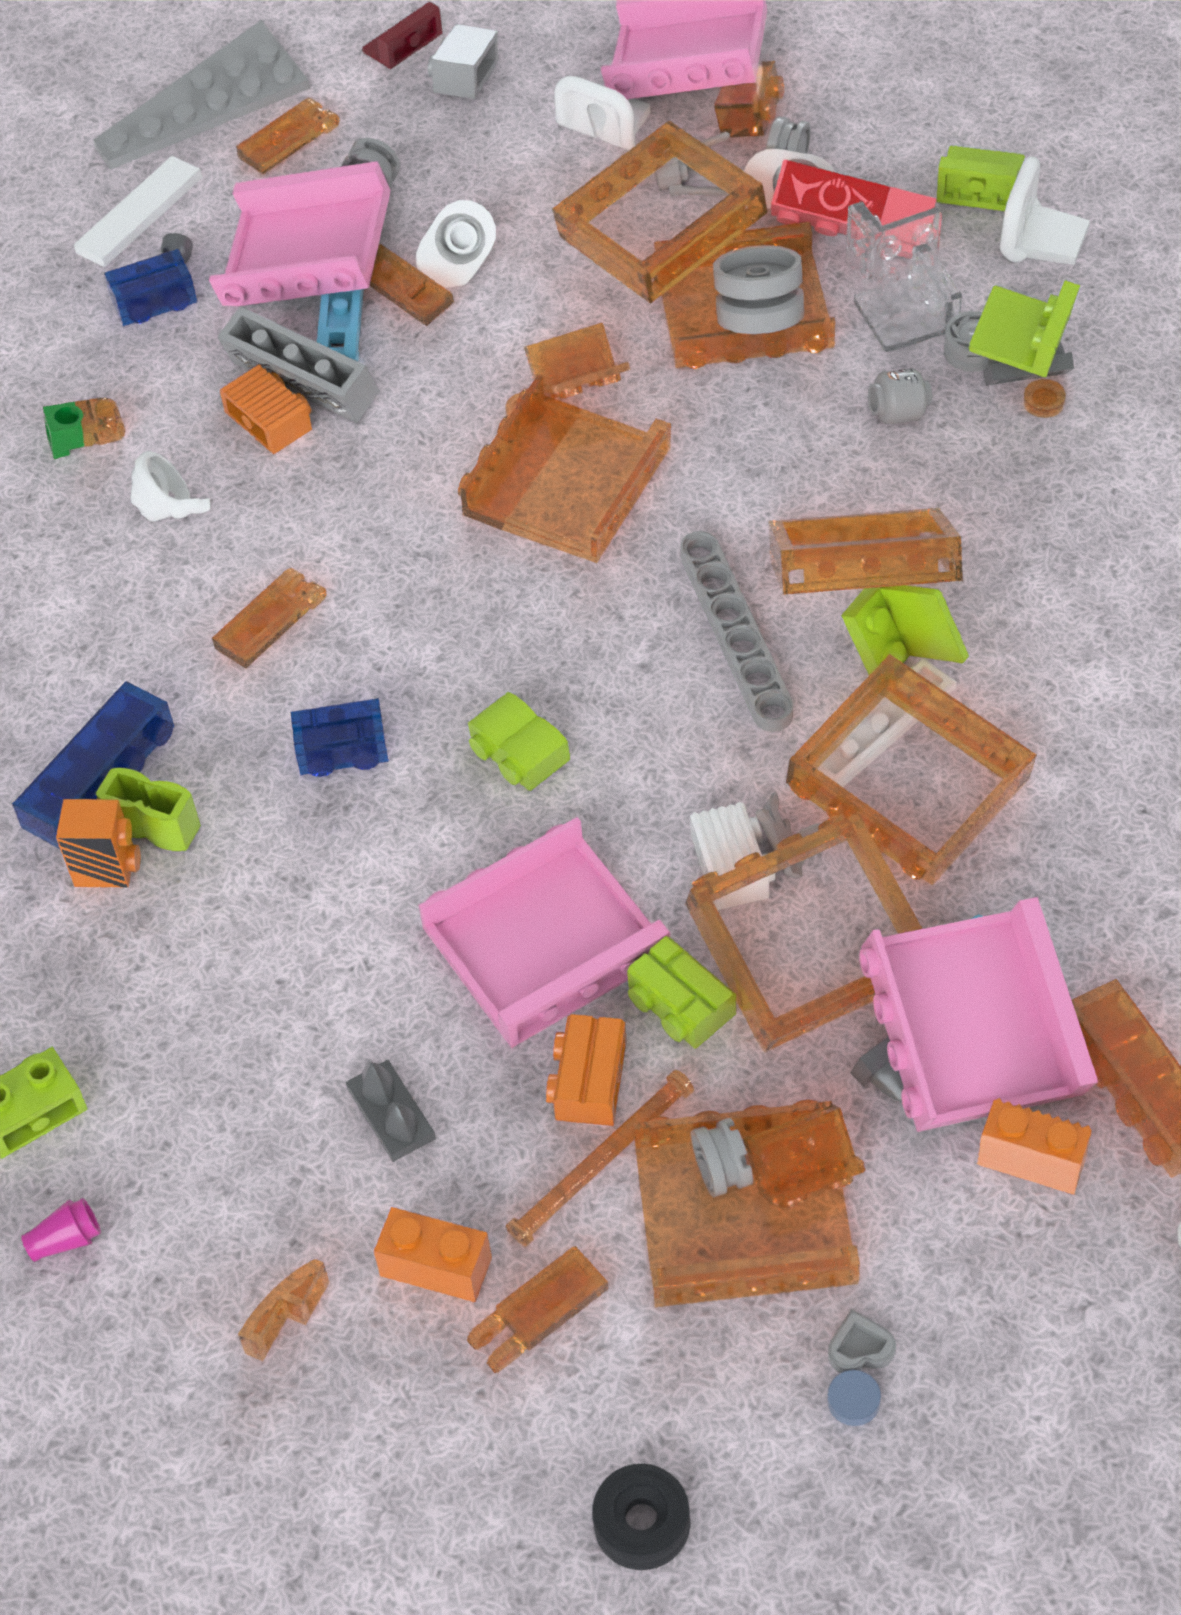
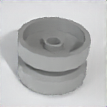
M750 246L719 256L713 263L715 289L719 292L716 296L717 323L724 329L745 334L772 333L799 323L805 316L803 290L798 287L803 282L801 256L794 250L780 246Z

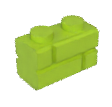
M669 936L661 939L650 949L648 954H643L627 970L628 996L632 1003L642 1012L646 1013L651 1010L661 1019V1025L665 1032L676 1042H681L684 1039L696 1049L736 1015V994Z

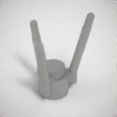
M721 133L679 151L663 154L664 158L654 160L659 191L669 189L670 196L681 194L747 196L746 190L682 185V182L689 181L687 169L720 159L718 154L685 161V157L727 140L730 136L729 133Z

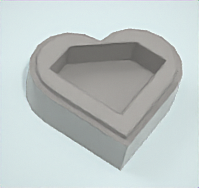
M852 1309L828 1346V1360L831 1366L840 1373L848 1370L861 1371L865 1366L872 1369L883 1368L893 1361L896 1353V1340L892 1333Z

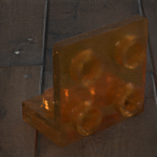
M603 322L524 346L538 393L550 394L551 399L558 397L564 399L583 393L581 386L588 383L589 387L596 385L601 387L621 381L620 373L630 370L628 361L614 362Z

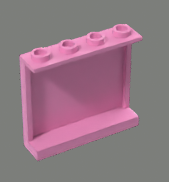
M617 0L616 8L621 28L612 65L601 66L605 87L616 90L626 99L756 82L767 16L765 0Z
M378 161L235 183L232 194L241 209V215L225 274L209 277V282L222 306H244L369 288L391 192Z
M578 817L565 824L552 827L544 836L526 846L514 848L501 860L486 868L473 871L465 880L447 890L435 892L424 903L419 905L423 929L511 1048L628 981L627 970L629 966L643 954H648L650 949L665 936L670 937L669 930L660 919L652 924L586 843L582 837L581 821Z
M1038 897L1020 900L1008 912L882 937L880 929L873 930L861 946L862 949L859 952L860 966L866 978L871 977L876 994L873 998L874 1012L878 1022L885 1024L890 1040L887 1045L889 1062L893 1070L900 1073L904 1086L901 1093L902 1105L907 1117L914 1119L917 1132L988 1117L993 1100L998 1098L1003 1103L1010 1101L1013 1106L1020 1104L1022 1109L1082 1096L1098 1082Z

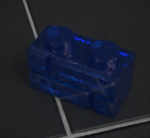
M179 249L104 272L110 298L123 327L133 323H144L151 317L169 311H181L188 305L198 302L191 274L184 263Z
M379 698L290 712L294 749L300 775L311 774L312 776L323 777L331 774L334 770L352 767L368 770L377 766L378 763L389 762Z

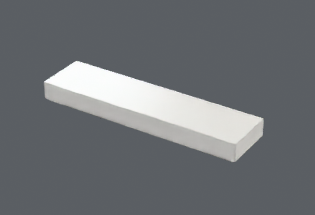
M171 156L74 244L75 252L106 267L202 179L201 169Z
M922 658L802 761V769L834 793H837L955 690L956 681Z

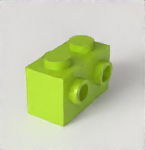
M53 1046L41 1053L28 1056L20 1065L0 1075L1 1159L88 1110L78 1085Z

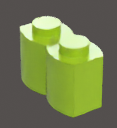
M510 692L505 693L468 722L471 736L469 744L474 753L484 761L488 758L494 760L498 764L503 777L514 786L520 783L527 790L532 791L571 760L568 741L561 732L547 720L537 716L523 700Z
M127 768L110 769L96 792L98 800H119L124 818L131 820L132 838H147L159 848L169 851H186L201 827L192 794L179 784L169 781H150L138 771Z

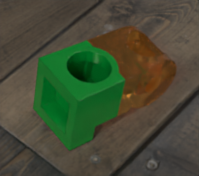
M100 397L43 406L46 436L53 459L69 456V450L93 446V444L104 445L121 440L125 435L126 429L118 405L110 398Z

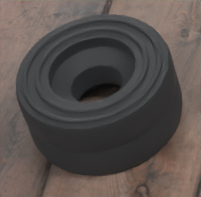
M639 1463L627 1465L614 1471L598 1488L592 1505L594 1532L600 1548L608 1558L625 1568L651 1570L661 1567L673 1560L687 1542L691 1522L687 1494L680 1482L671 1473L658 1466ZM639 1504L652 1507L657 1513L655 1523L650 1528L644 1530L631 1527L626 1521V1515L632 1507Z

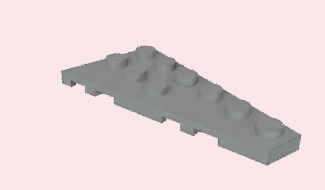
M260 20L93 140L94 146L111 170L310 89L309 80L262 20Z

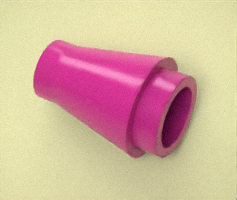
M84 1198L74 1203L69 1199L31 1231L21 1235V1239L29 1257L33 1262H36L47 1256L92 1244L91 1238L101 1234V1229L93 1210Z

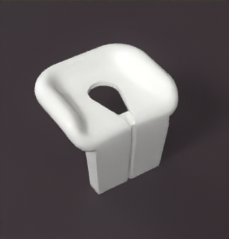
M577 76L564 77L555 86L556 122L559 125L594 138L599 137L602 141L628 151L636 149L635 135L651 113L650 104L637 99H626L616 90Z
M1034 156L1027 157L1020 168L1007 201L1003 218L1000 250L1012 262H1020L1027 257L1075 265L1089 229L1090 220L1042 207L1037 198L1040 162Z

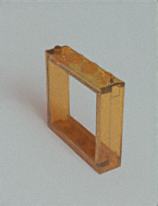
M670 120L552 208L559 236L650 304L768 213L763 184ZM673 157H676L729 194L643 261L589 223V221Z
M940 508L768 521L771 565L783 595L963 581L961 536ZM929 532L930 535L920 536V533ZM938 560L947 572H939ZM803 569L804 583L790 584L789 572L791 570Z
M889 654L789 759L786 783L798 797L803 800H810L826 811L828 817L834 823L842 827L847 826L861 836L872 850L878 853H885L899 863L907 875L917 880L922 878L931 885H934L1030 779L1037 754ZM884 697L1003 779L937 853L817 769Z
M859 813L846 819L842 815L831 817L817 827L818 831L804 838L800 833L791 835L776 845L777 850L762 857L759 852L749 854L734 864L735 869L720 876L717 871H713L701 876L692 883L693 888L689 891L685 905L729 989L736 994V1002L764 1053L873 1002L876 994L871 977H861L774 1018L713 901L847 841L897 933L923 929Z

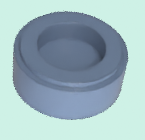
M848 1370L838 1374L830 1383L828 1407L831 1414L839 1422L849 1426H861L873 1420L879 1411L881 1391L876 1380L869 1374L859 1370Z

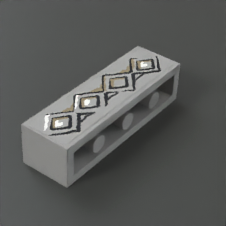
M241 306L217 336L233 363L247 370L260 364L262 368L266 369L267 373L273 372L278 374L287 390L290 389L294 393H300L306 399L353 422L358 423L380 392L366 365Z

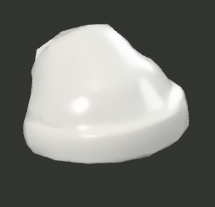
M148 451L141 453L135 460V467L132 470L130 499L131 503L150 522L170 517L182 519L191 513L200 514L210 510V498L191 499L190 492L183 478L166 458L155 452ZM169 491L175 495L174 498L168 495Z

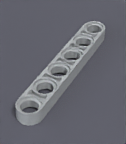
M696 531L687 534L680 544L682 564L752 718L757 726L765 731H781L792 722V698L721 546L715 536L708 532ZM696 547H704L711 551L708 556L703 558L693 557L688 552ZM714 577L720 578L725 582L722 587L717 589L707 588L702 584L705 580ZM723 609H734L740 615L733 620H723L717 616V613ZM745 640L753 643L755 647L748 652H737L731 646L737 641ZM759 672L766 674L770 680L762 685H754L749 683L746 678L752 673ZM775 705L783 708L785 713L778 718H768L761 711L767 706Z

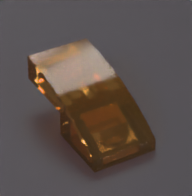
M313 1259L299 1267L282 1280L259 1303L238 1333L245 1354L264 1361L287 1318L303 1325L307 1324L330 1283L324 1262Z

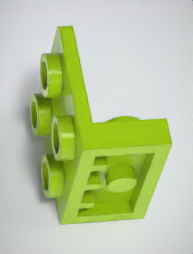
M950 146L947 157L941 156L936 202L1005 211L1009 195L1025 160V155Z
M1064 280L1059 295L1050 294L1047 303L1000 286H993L968 350L1046 378L1069 321L1080 285Z
M870 581L841 615L870 679L879 684L886 685L909 656L962 664L969 657L946 600L938 589Z

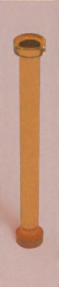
M673 1070L666 1077L667 1083L541 1200L519 1220L512 1218L505 1225L508 1233L526 1248L534 1240L532 1234L681 1096L687 1098L694 1092L691 1081L679 1070Z

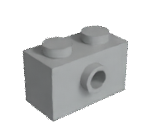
M455 24L448 36L442 39L439 49L435 55L430 56L428 62V76L432 77L433 93L475 99L498 62L497 30Z

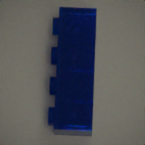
M125 681L12 803L21 828L60 849L56 835L63 799L98 800L96 792L110 769L127 768L141 772L145 759L157 746H163L168 742L175 727L167 701Z

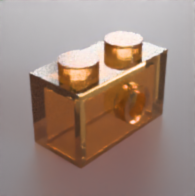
M775 61L759 62L756 82L721 87L714 104L720 134L728 132L729 138L765 136L770 121L775 119L778 101L784 96V80L782 76H778Z

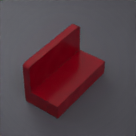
M430 1L364 45L362 52L391 70L443 34L440 7Z

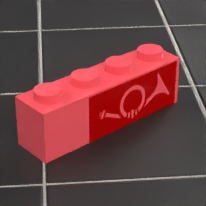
M784 159L771 202V215L776 216L778 222L788 226L796 227L802 223L814 226V230L823 235L837 236V233L852 236V240L861 245L875 246V243L891 246L890 250L894 253L912 256L914 252H923L937 198Z

